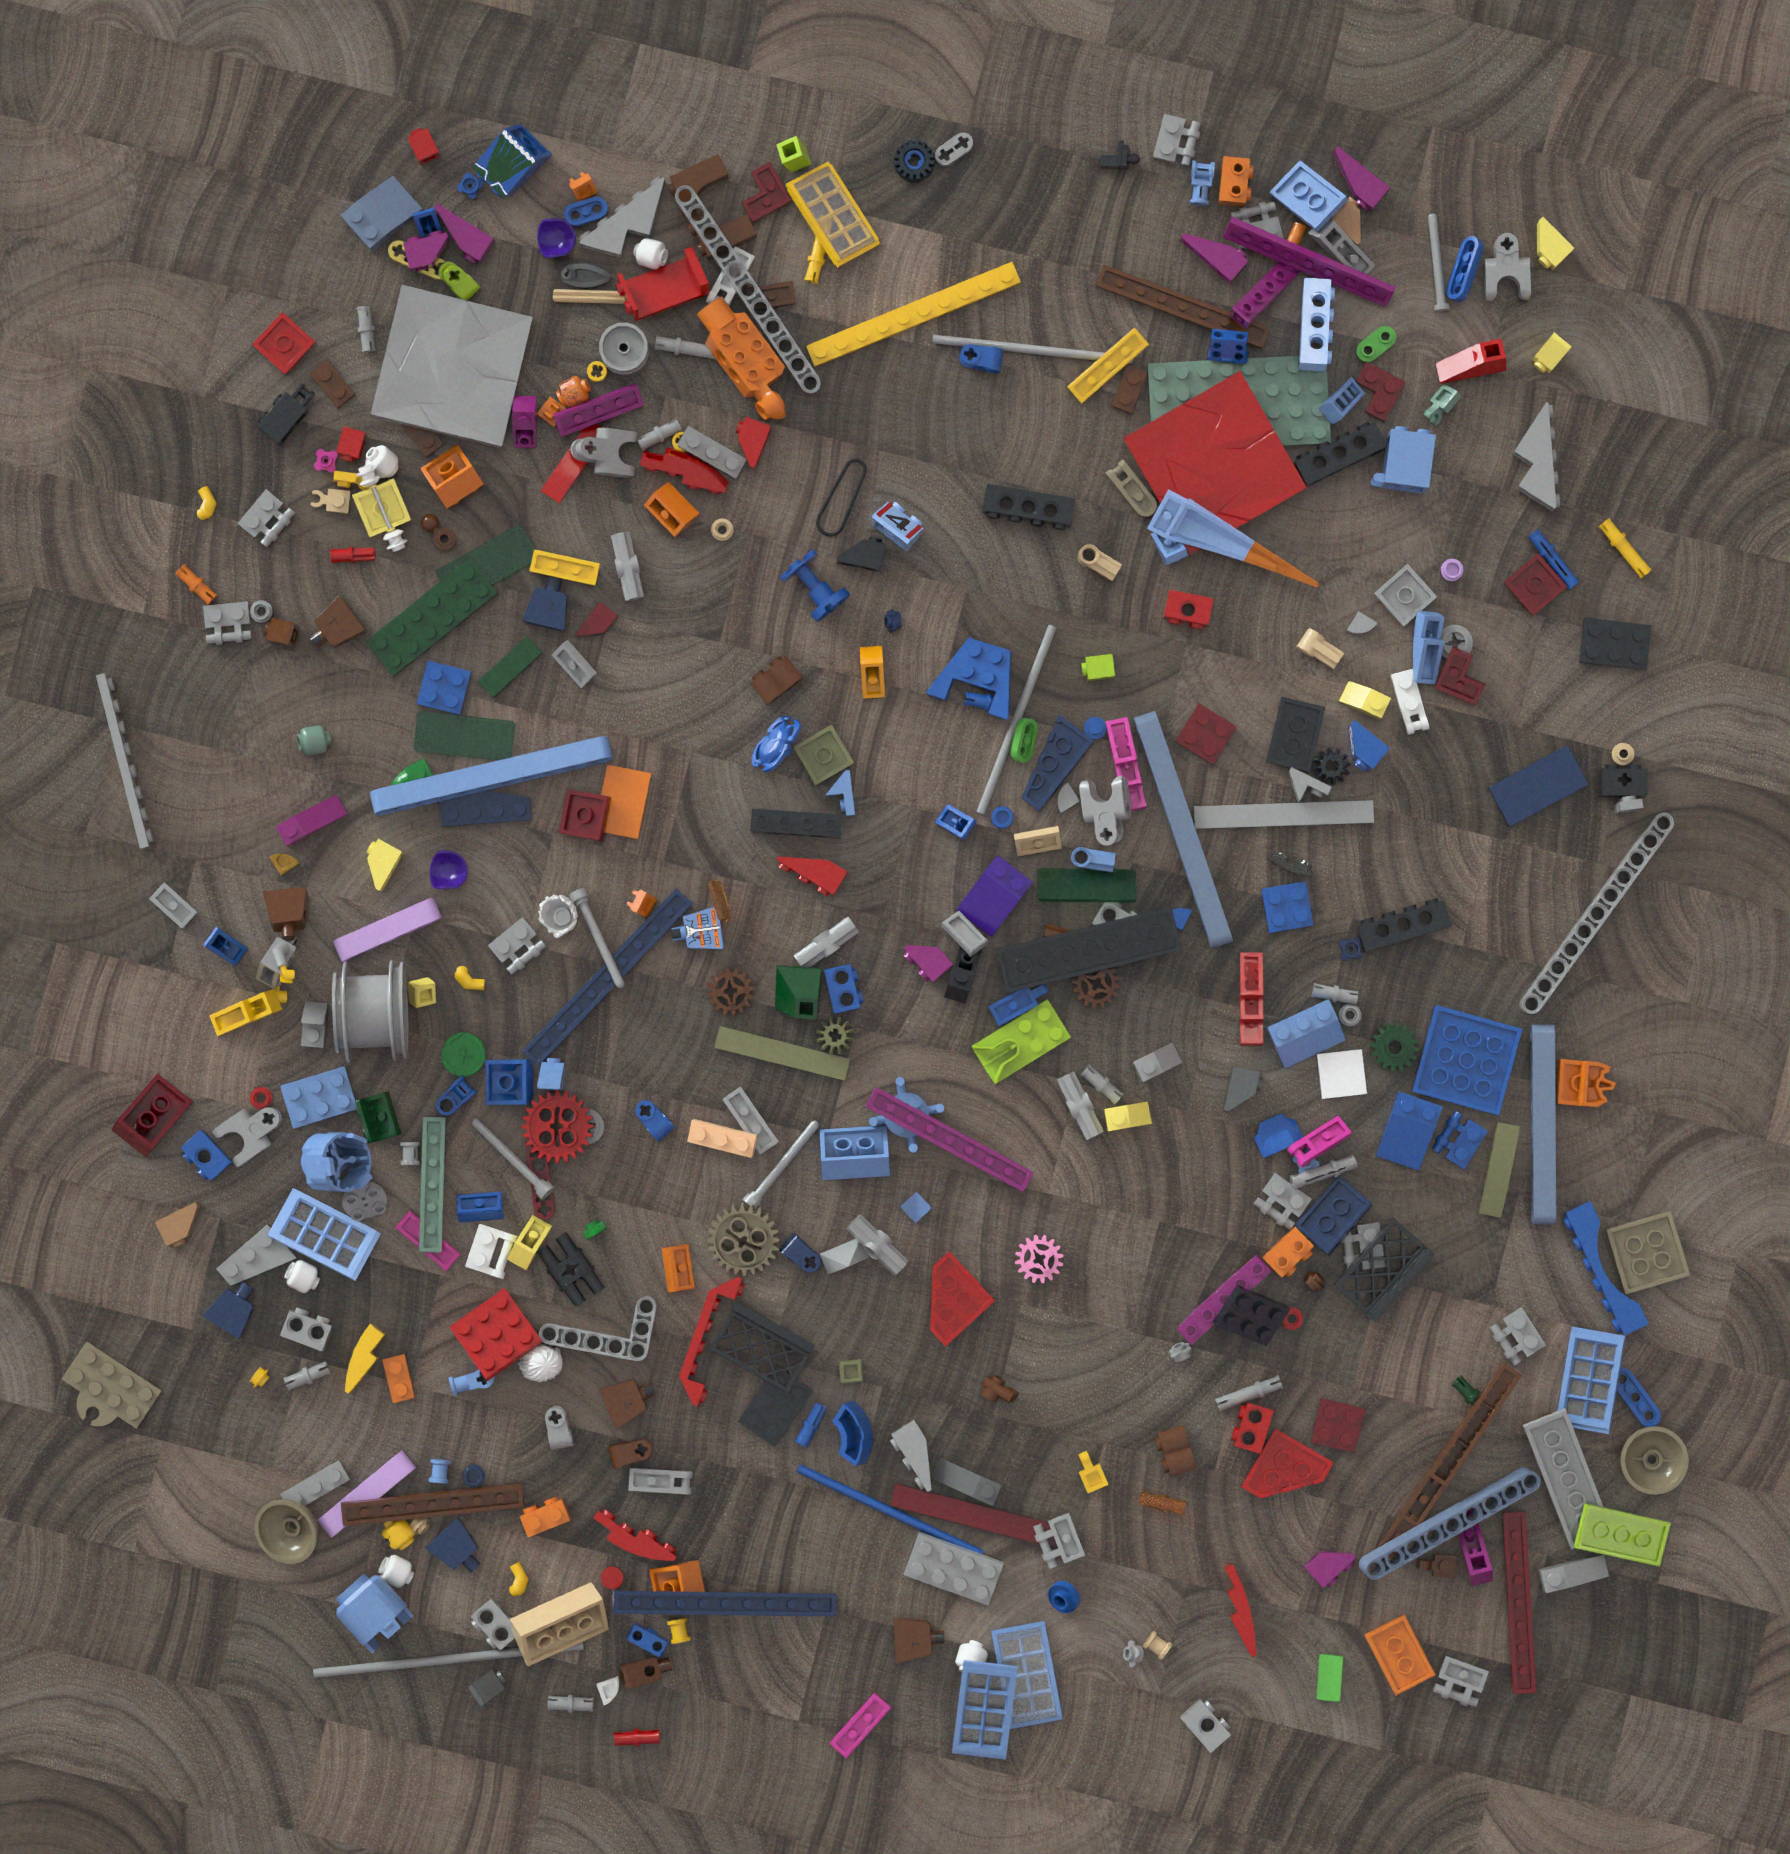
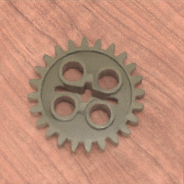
M744 1203L741 1204L740 1209L733 1204L732 1211L725 1207L723 1210L724 1215L717 1213L718 1221L712 1220L711 1225L714 1228H709L708 1233L713 1236L708 1237L707 1242L713 1244L709 1246L708 1250L715 1251L712 1259L720 1258L718 1266L724 1263L727 1265L726 1272L732 1267L734 1268V1275L739 1270H742L743 1276H746L747 1270H750L755 1275L756 1267L763 1271L764 1264L771 1265L769 1258H776L777 1254L774 1251L779 1250L780 1246L775 1242H779L781 1237L774 1234L779 1232V1228H772L775 1224V1219L768 1221L770 1213L762 1215V1207L755 1211L753 1204L750 1205L749 1209H746ZM740 1220L745 1224V1227L742 1229L736 1228L733 1222ZM726 1229L731 1230L732 1233L726 1232ZM761 1231L765 1238L757 1239L753 1233ZM746 1236L747 1240L744 1243L741 1242V1238ZM723 1240H732L734 1246L731 1248L726 1247L723 1244ZM743 1251H752L754 1257L746 1258L743 1255Z

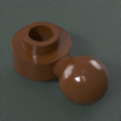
M425 515L421 520V525L425 531L434 534L433 543L435 547L440 550L452 548L455 543L454 533L448 528H440L439 520L435 515ZM441 535L448 536L449 540L447 543L440 541Z

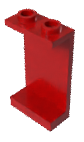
M693 247L684 249V259L660 267L657 270H652L628 280H624L622 273L617 274L618 283L615 284L619 296H624L626 300L624 307L628 315L632 314L634 320L638 321L710 294L709 282Z

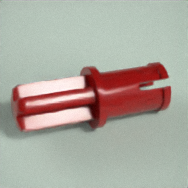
M350 546L348 549H330L331 563L351 562V564H354L357 561H374L376 557L373 547L354 548Z

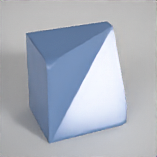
M917 1192L901 1206L903 1211L915 1223L932 1209Z

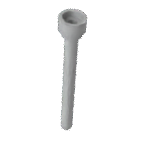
M581 888L569 894V897L576 904V907L580 908L616 987H624L622 976L587 904L589 902V895L586 889Z
M474 1118L471 1121L472 1126L535 1186L536 1194L542 1200L551 1194L555 1187L549 1181L541 1180L478 1118Z
M812 1121L756 1191H752L750 1194L747 1193L743 1198V1201L749 1206L751 1204L754 1205L755 1211L762 1205L760 1203L763 1200L762 1196L819 1127L817 1121Z

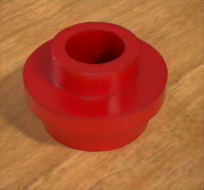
M264 1087L254 1089L250 1095V1102L256 1109L268 1108L273 1101L272 1093ZM260 1094H264L266 1097L263 1103L258 1101Z
M1291 1307L1281 1324L1288 1330H1296L1303 1323V1315L1298 1309ZM1291 1314L1296 1317L1294 1323H1289L1287 1320Z

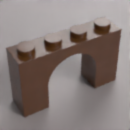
M717 154L670 176L671 184L668 186L674 197L676 190L683 185L690 186L699 197L705 189L728 179V173ZM682 190L678 197L682 202H688L691 200V193L687 190ZM696 209L691 212L692 219L695 221L702 220L698 216ZM747 214L727 224L718 226L733 249L735 246L739 247L757 238V234ZM688 224L687 226L692 236L697 235L700 241L697 247L702 257L706 255L708 260L714 259L692 225ZM706 228L704 230V237L712 240L716 237V231L713 228ZM724 246L718 247L716 250L717 256L729 252Z

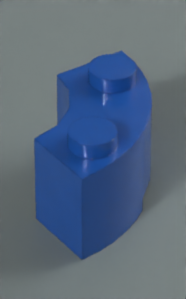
M853 1400L843 1403L832 1422L838 1428L841 1435V1447L838 1454L854 1466L865 1464L870 1456L873 1435L867 1415Z

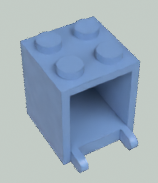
M1395 426V429H1391L1387 435L1382 473L1374 474L1370 484L1384 489L1425 494L1430 485L1436 435L1431 434L1430 430L1418 429L1417 432L1408 431L1409 428Z

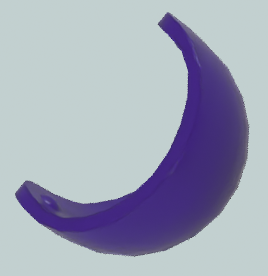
M559 218L542 220L537 234L538 246L544 257L565 256L572 251L575 245V231L566 220Z
M438 851L434 855L430 866V881L433 888L450 890L463 885L468 875V867L463 857L453 851Z

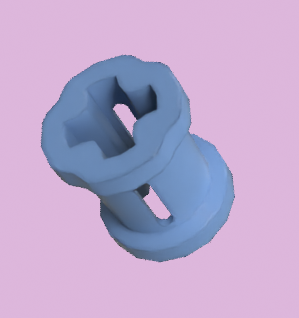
M431 1459L432 1474L428 1482L448 1484L447 1471L451 1461Z

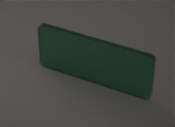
M517 525L439 568L436 574L441 581L467 559L471 558L488 581L494 585L530 565L535 548L521 525Z
M420 711L416 719L414 750L417 752L492 760L511 758L515 723L509 720Z
M1040 868L1037 871V898L1041 902L1134 903L1137 898L1136 871L1133 869H1113L1112 873L1093 869Z

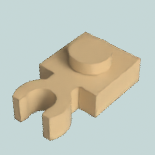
M328 489V495H324L319 490L312 491L313 495L320 496L318 503L311 502L312 507L320 508L326 505L327 512L349 514L351 491Z

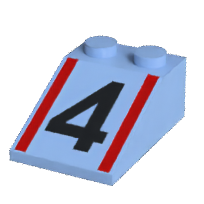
M887 502L873 514L872 526L908 552L923 533L924 528L921 527L923 523L913 515L911 518L903 513L905 509L896 502L893 504Z

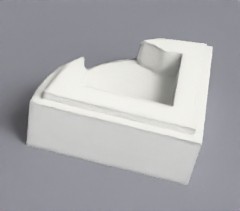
M618 1676L597 1683L603 1705L610 1703L617 1695L619 1690Z

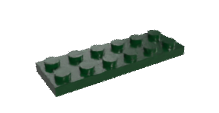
M469 558L365 642L390 674L395 677L495 597L498 592L472 559Z

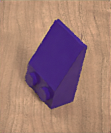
M997 855L956 910L960 911L967 919L992 937L1033 882Z

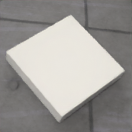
M1362 1049L1317 1054L1322 1099L1367 1094Z

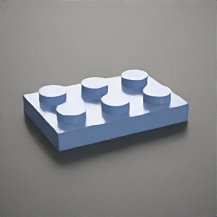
M1299 161L1269 192L1275 200L1316 232L1348 201L1342 192L1302 161Z
M346 1066L280 1086L293 1129L351 1112L357 1108Z

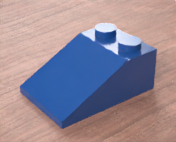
M1397 1092L1376 1156L1419 1171L1443 1106Z

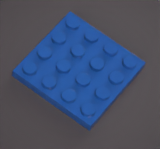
M1435 1005L1411 1092L1499 1116L1522 1029Z

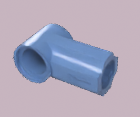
M1078 847L1071 854V862L1077 868L1113 873L1116 853ZM1077 852H1084L1087 855L1085 863L1079 864L1075 861V854Z

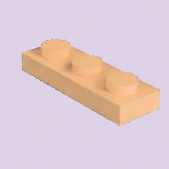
M693 1119L687 1142L752 1158L758 1135Z

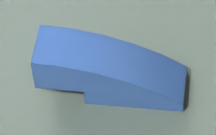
M1417 611L1413 638V674L1415 683L1436 684L1444 646L1441 634L1445 619L1444 616L1437 612Z

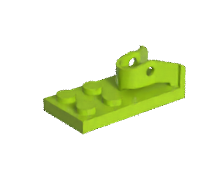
M1047 999L971 1047L995 1085L1070 1039L1071 1036Z

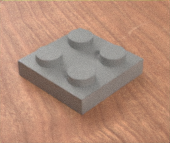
M1408 564L1374 593L1376 598L1402 627L1417 615V611H1422L1437 598Z

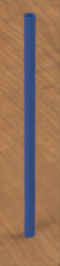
M799 1465L797 1473L933 1537L980 1554L984 1552V1550L891 1506L808 1467Z

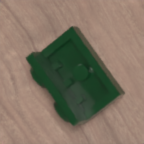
M389 1091L356 1100L357 1114L361 1119L363 1134L368 1139V1144L401 1134Z

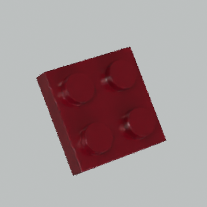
M1539 553L1504 582L1505 586L1532 617L1567 587Z
M1199 703L1175 742L1213 765L1237 726Z
M567 789L559 833L603 841L611 797Z
M1321 1398L1311 1442L1355 1453L1365 1408Z

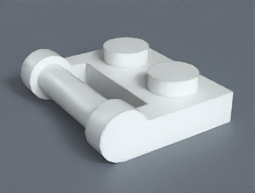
M479 1224L465 1267L504 1279L507 1258L513 1242H516L518 1236ZM500 1237L505 1239L494 1269L489 1266Z

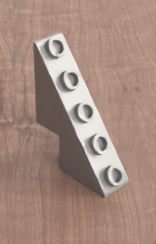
M660 176L655 178L649 184L651 187L632 196L633 200L629 204L625 205L623 203L614 211L616 214L609 219L607 217L603 218L597 223V228L592 232L587 231L579 237L580 247L622 259L629 233L650 238L664 191L665 178Z
M1546 402L1512 455L1531 466L1517 487V490L1548 510L1553 511L1556 507H1560L1559 494H1555V485H1558V473L1553 468V463H1556L1557 457L1556 450L1552 449L1551 442L1555 440L1554 427H1550V418H1553V407Z

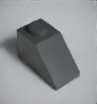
M1235 1066L1232 1067L1223 1111H1230L1255 1095L1256 1090H1261L1263 1078L1259 1077L1260 1072Z
M493 1668L471 1683L468 1689L479 1705L482 1706L507 1687L505 1685L507 1680L500 1670L496 1672Z

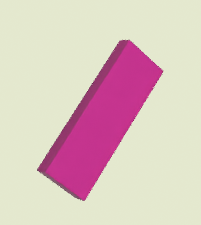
M410 1210L395 1228L419 1248L420 1218ZM443 1238L442 1253H425L445 1271L461 1255Z
M874 1692L829 1744L847 1758L886 1715L891 1706Z

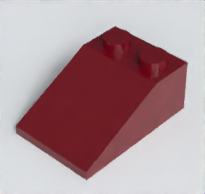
M157 1073L118 1118L111 1130L147 1158L193 1101Z

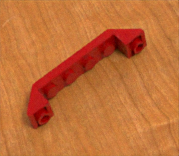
M739 1276L709 1290L679 1377L694 1406H698L699 1402L704 1403L708 1390L704 1389L705 1384L689 1379L690 1375L694 1376L698 1363L694 1362L697 1353L702 1354L706 1342L702 1341L705 1332L709 1333L713 1320L709 1319L712 1311H717L721 1300L717 1298V1295L720 1294L734 1300L736 1296L741 1297L745 1284L741 1283L742 1278Z

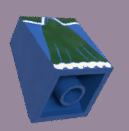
M522 124L505 128L472 168L476 171L478 178L493 187L492 191L497 196L507 198L512 196L552 154Z

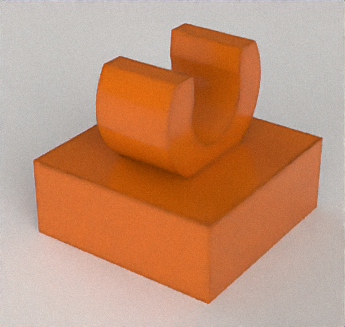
M581 172V177L575 181L573 178L570 179L569 186L578 202L598 193L588 173L585 175V173Z
M550 396L537 415L556 428L552 414L567 408Z
M639 890V892L633 891L632 894L636 898L633 903L627 902V905L631 907L630 910L648 918L658 898L642 890Z

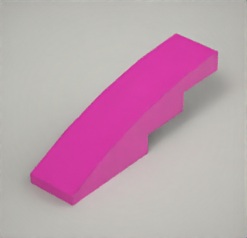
M1128 717L1106 721L1116 776H1124L1128 781L1131 811L1146 809L1147 806Z

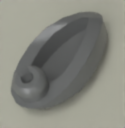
M574 263L564 267L561 271V278L566 284L581 289L600 287L609 283L612 279V275L608 270L591 263Z

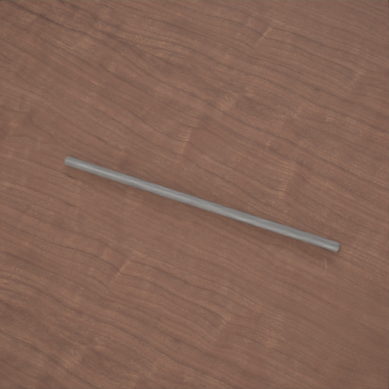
M581 1642L561 1652L584 1650V1643ZM518 1647L313 1669L314 1678L519 1657L522 1654Z

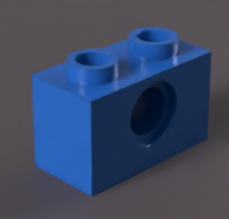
M202 1129L181 1147L184 1151L182 1156L190 1164L194 1162L199 1167L197 1172L205 1180L209 1178L211 1181H214L233 1163L226 1153ZM204 1150L209 1151L211 1154V1159L207 1163H203L200 1160V1154Z

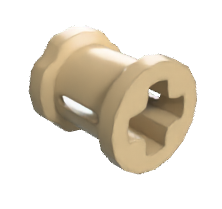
M1153 1631L1142 1647L1150 1649L1158 1655V1659L1162 1660L1171 1648L1172 1643L1165 1642L1157 1636V1632Z

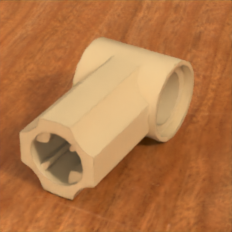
M1091 544L1083 546L1077 554V559L1081 565L1089 567L1110 581H1113L1122 566L1121 563L1099 551L1097 547ZM1083 551H1092L1094 559L1086 561L1083 558Z
M1311 628L1307 629L1296 646L1304 654L1312 658L1315 657L1331 669L1335 668L1344 654L1341 650L1325 641L1321 634Z

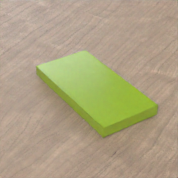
M1584 1503L1574 1547L1660 1567L1671 1523Z

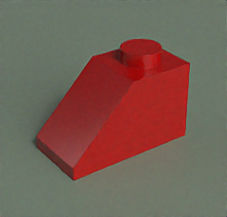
M745 417L744 422H739L736 433L739 434L738 441L748 464L755 471L771 432V426Z

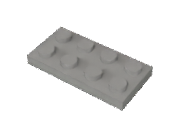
M919 1532L904 1575L989 1605L1004 1562Z

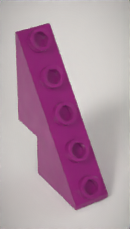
M1278 262L1232 307L1229 316L1246 330L1260 314L1265 312L1301 271Z
M1256 1254L1224 1281L1205 1301L1197 1306L1176 1329L1191 1345L1194 1344L1214 1325L1215 1318L1237 1285L1252 1290L1271 1273V1270Z

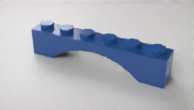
M1587 1201L1564 1212L1565 1218H1563V1222L1567 1230H1572L1575 1236L1572 1239L1577 1251L1581 1250L1585 1257L1582 1259L1586 1270L1588 1272L1591 1271L1595 1278L1592 1280L1596 1291H1601L1604 1300L1601 1301L1606 1312H1611L1614 1318L1611 1323L1616 1333L1620 1332L1621 1335L1625 1336L1648 1325L1649 1323L1640 1304L1618 1291L1603 1270L1597 1247L1600 1220L1591 1201Z

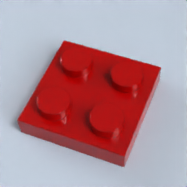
M281 312L252 345L286 376L316 342L288 316Z

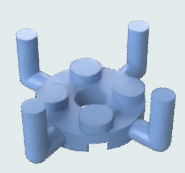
M902 1077L896 1079L898 1094L894 1097L927 1115L938 1114L944 1111L942 1104L927 1106L925 1101L918 1095L907 1093L904 1079ZM883 1116L871 1117L869 1119L871 1126L886 1124L892 1133L907 1138L910 1152L914 1153L917 1151L916 1134Z

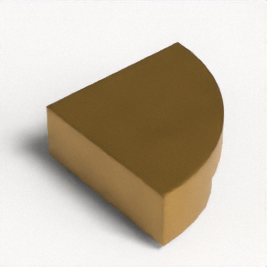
M280 853L269 856L281 876L300 865L296 858L288 854Z

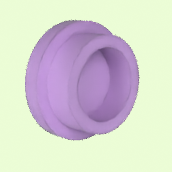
M1448 559L1441 566V574L1448 581H1456L1463 574V565L1457 559Z

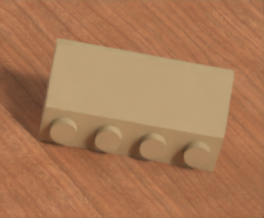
M592 1582L510 1619L513 1635L527 1666L609 1630L603 1599Z

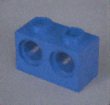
M848 964L824 970L834 1014L860 1009V1003L864 1002L861 990L856 991L855 982L859 981L856 968L851 969V965ZM843 971L848 974L849 978L845 984L836 982L835 977L838 972ZM845 993L851 994L854 998L850 1006H844L840 1002L841 996Z

